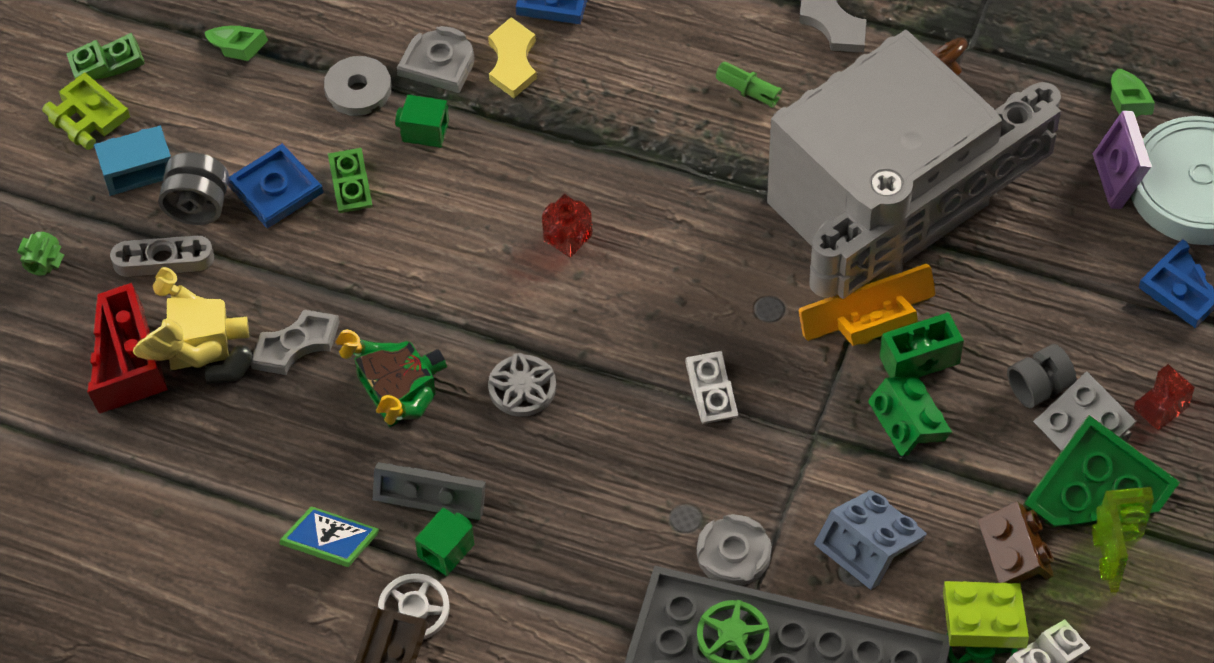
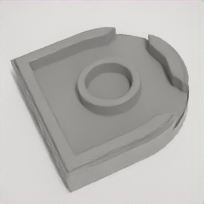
M440 26L436 27V30L424 33L423 35L419 33L411 40L398 64L397 76L460 93L474 64L473 47L466 38V35L455 28Z

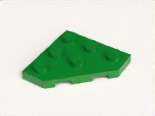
M1088 415L1022 505L1029 511L1034 510L1038 517L1052 528L1155 514L1161 510L1180 482L1092 416Z

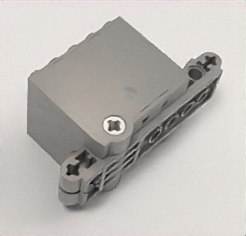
M905 29L895 37L887 38L880 47L871 53L861 55L854 64L842 72L839 71L831 75L827 82L818 88L805 92L798 101L789 107L779 109L771 118L767 203L812 246L809 279L811 290L821 297H833L838 294L844 299L861 286L901 273L904 263L988 206L992 195L1053 154L1057 135L1055 131L1058 130L1061 114L1059 109L1061 94L1058 88L1046 82L1033 84L1022 92L1013 93L1003 105L994 110L979 94Z

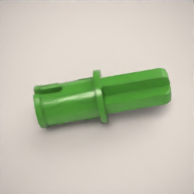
M722 62L717 69L716 79L741 91V96L746 97L749 95L769 105L771 108H774L780 98L777 95H781L782 88L758 78L756 72L748 73L728 62Z

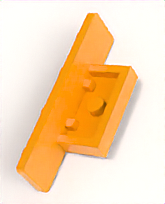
M924 264L861 286L844 299L839 295H835L799 308L803 337L809 341L839 330L854 346L869 343L874 338L882 336L883 333L918 322L917 311L911 305L935 296L932 268L928 264Z

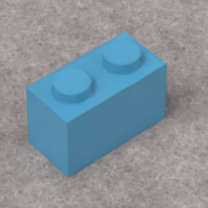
M161 125L94 144L109 196L163 181L166 165L171 155Z

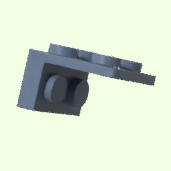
M869 490L831 510L814 545L871 590L880 584L893 558L922 542L927 533L918 527L912 518L903 515L890 505L884 496Z

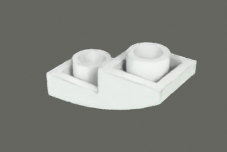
M722 351L686 357V367L702 424L737 418L738 412L731 381H728Z
M1064 619L1042 632L1036 641L1028 645L1027 648L1014 653L1006 663H1074L1087 653L1090 647Z

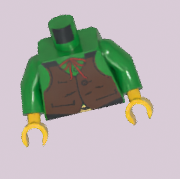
M343 330L335 341L337 345H343L339 351L342 358L348 359L353 354L356 356L354 360L357 377L377 407L376 412L382 415L389 428L401 420H413L422 417L436 395L433 375L447 368L446 361L439 349L421 357L409 341L401 343L371 342L360 339L351 330Z

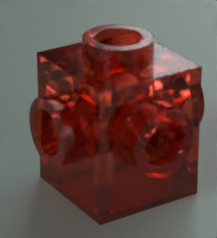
M563 194L555 203H550L543 211V240L571 258L592 237L593 228L590 209L582 201H575L566 194Z

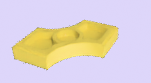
M511 17L488 36L489 45L498 56L496 66L489 73V79L497 87L515 98L537 79V72L527 60L528 52L534 46L536 39L533 32Z

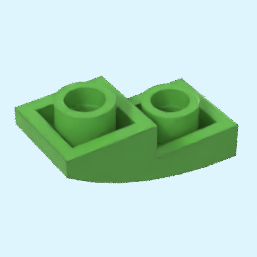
M132 33L102 47L97 40H94L67 53L75 79L84 72L93 80L102 79L127 72L145 64L138 42Z
M362 148L328 153L338 212L344 213L372 208Z

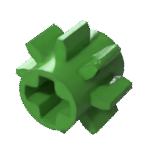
M36 232L31 234L29 239L23 238L17 253L22 255L20 261L23 268L35 275H45L46 273H51L52 268L58 269L64 254L59 252L61 245H59L58 239L46 232Z

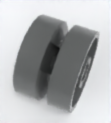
M180 153L171 157L167 162L158 199L159 207L170 218L186 224L205 225L216 221L221 215L224 195L229 180V173L226 167L218 160L200 153Z

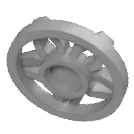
M516 353L498 363L490 373L488 381L489 395L494 405L509 415H534L544 410L552 402L556 393L555 374L552 367L542 359ZM517 364H522L523 371H517ZM528 364L536 366L529 372L530 367ZM511 366V373L504 371L506 368ZM545 373L540 378H535L536 375ZM497 379H507L508 382H502ZM550 380V388L546 395L541 386ZM494 387L505 391L503 401L497 396ZM536 393H538L539 396L541 397V399L538 398V397H536V396H534V395H535ZM511 396L514 399L508 404L509 398ZM525 400L534 404L528 407H517Z

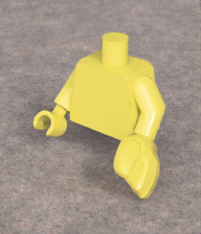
M163 267L155 276L156 281L153 284V290L159 296L171 295V298H167V319L162 321V326L140 340L133 348V353L137 357L147 360L162 361L167 359L170 362L171 370L191 366L200 368L208 363L227 359L229 356L228 340L249 338L248 318H227L225 302L223 300L205 299L196 296L182 285L177 287L174 285L177 281L174 271Z

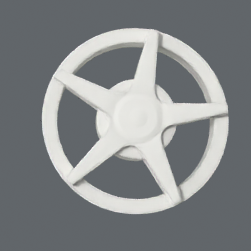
M407 574L400 576L385 587L379 598L378 607L383 610L385 609L387 598L391 594L399 602V613L423 619L428 615H441L438 621L426 630L424 639L436 634L444 626L449 616L450 605L446 590L436 579L428 575ZM406 583H423L419 591H410L402 594L396 590V588ZM429 586H432L439 592L443 599V607L429 605L426 597Z

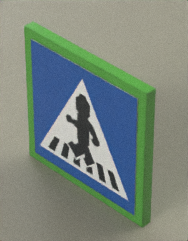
M311 506L280 539V545L349 567L377 536L379 529Z

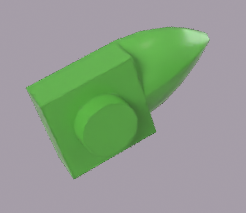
M222 26L205 32L207 40L214 46L219 47L224 57L246 61L253 58L268 41L264 30L243 26Z
M1117 69L1111 79V100L1119 115L1122 111H1133L1135 117L1153 114L1155 102L1145 84L1135 75L1123 69Z

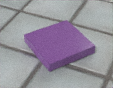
M1122 111L1093 152L1111 209H1122L1152 167L1133 111Z

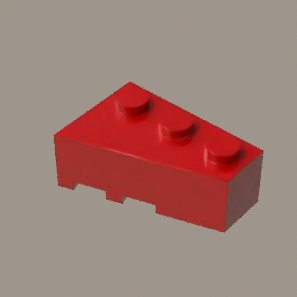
M132 283L97 294L94 323L95 346L94 353H91L92 375L91 382H88L87 393L99 414L168 390L160 362L142 359L133 353V348L137 343L150 334L151 331L143 305Z

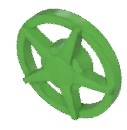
M729 600L713 605L702 615L697 627V641L704 656L712 663H755L763 656L768 647L770 632L766 618L756 607L741 600ZM734 609L732 618L724 621L711 618L720 611ZM740 610L754 616L760 625H746L744 621L740 620ZM706 624L718 631V640L710 649L703 638V630ZM763 633L760 647L752 655H749L746 648L748 637ZM722 648L730 651L738 650L743 659H724L715 655V653Z

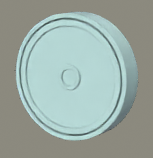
M1188 116L1164 122L1152 129L1143 138L1152 167L1131 195L1134 206L1147 223L1170 238L1178 241L1184 239L1190 244L1214 245V118Z

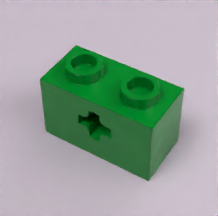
M947 312L883 333L879 358L889 377H922L960 364L964 340L950 313Z

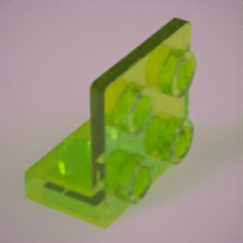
M1151 487L1106 491L1102 506L1097 507V524L1092 525V538L1094 546L1101 549L1102 558L1099 559L1100 576L1103 581L1108 580L1110 593L1119 591L1128 560L1125 542L1144 536L1154 502Z

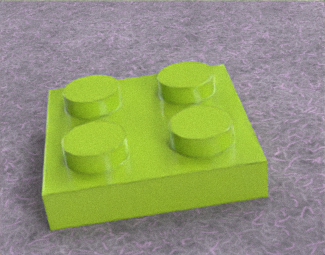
M944 582L943 597L949 646L1027 648L1029 635L1020 583Z

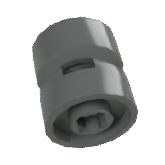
M1056 344L1043 348L1034 353L1033 358L1026 357L1007 369V377L1011 389L1018 400L1028 408L1046 401L1050 398L1051 393L1055 395L1061 393L1077 380L1076 372L1069 356Z

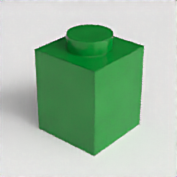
M407 94L404 106L398 108L395 119L396 127L400 128L402 142L441 148L449 124L447 100Z
M443 507L415 538L418 558L445 576H448L475 545L471 522L460 513L453 514Z

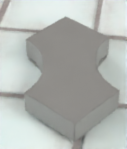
M801 0L800 23L820 30L827 37L830 50L864 53L866 19L857 18L846 13L836 0Z
M303 310L298 320L289 327L276 332L260 333L253 353L252 369L287 375L292 364L302 356L316 351H331L340 323L339 316Z

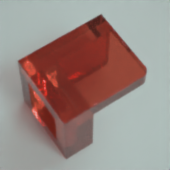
M1167 364L1158 371L1154 388L1135 402L1134 409L1159 431L1190 406L1195 387Z

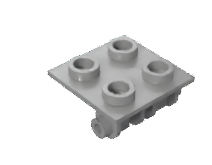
M1087 371L1033 421L1061 451L1088 415L1092 416L1125 442L1132 436L1129 429L1136 423L1135 419Z

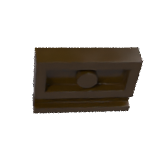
M374 606L355 663H416L429 623L423 618L391 610L387 611Z

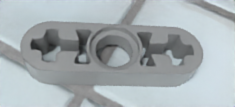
M184 236L123 241L112 248L110 258L115 272L121 276L129 277L156 275L163 267L171 269L174 273L203 271L212 265L214 253L211 242L206 237ZM165 250L172 253L171 257L163 262L153 259L154 255L159 251ZM196 250H202L200 256L193 257ZM178 251H182V259H179ZM145 253L147 261L143 262V254ZM127 255H132L129 262H123Z

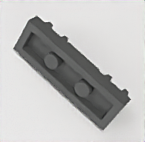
M378 462L374 468L372 500L439 512L444 507L453 514L460 513L466 518L480 520L484 510L486 482L451 476L446 473Z

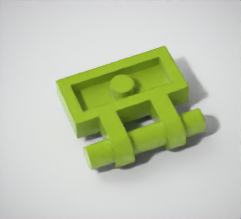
M85 72L59 91L63 101L60 105L56 106L52 102H48L42 109L43 113L48 116V121L54 127L62 128L68 133L69 140L75 145H82L86 150L92 149L94 144H96V140L90 135L95 129L105 137L130 118L128 108ZM75 113L83 118L77 123L70 118Z

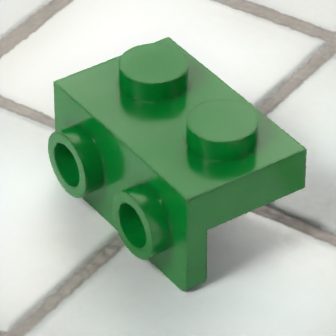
M918 376L886 377L869 398L868 402L900 456L909 455L918 443L943 442L952 433L944 420L943 414L936 407L925 385Z

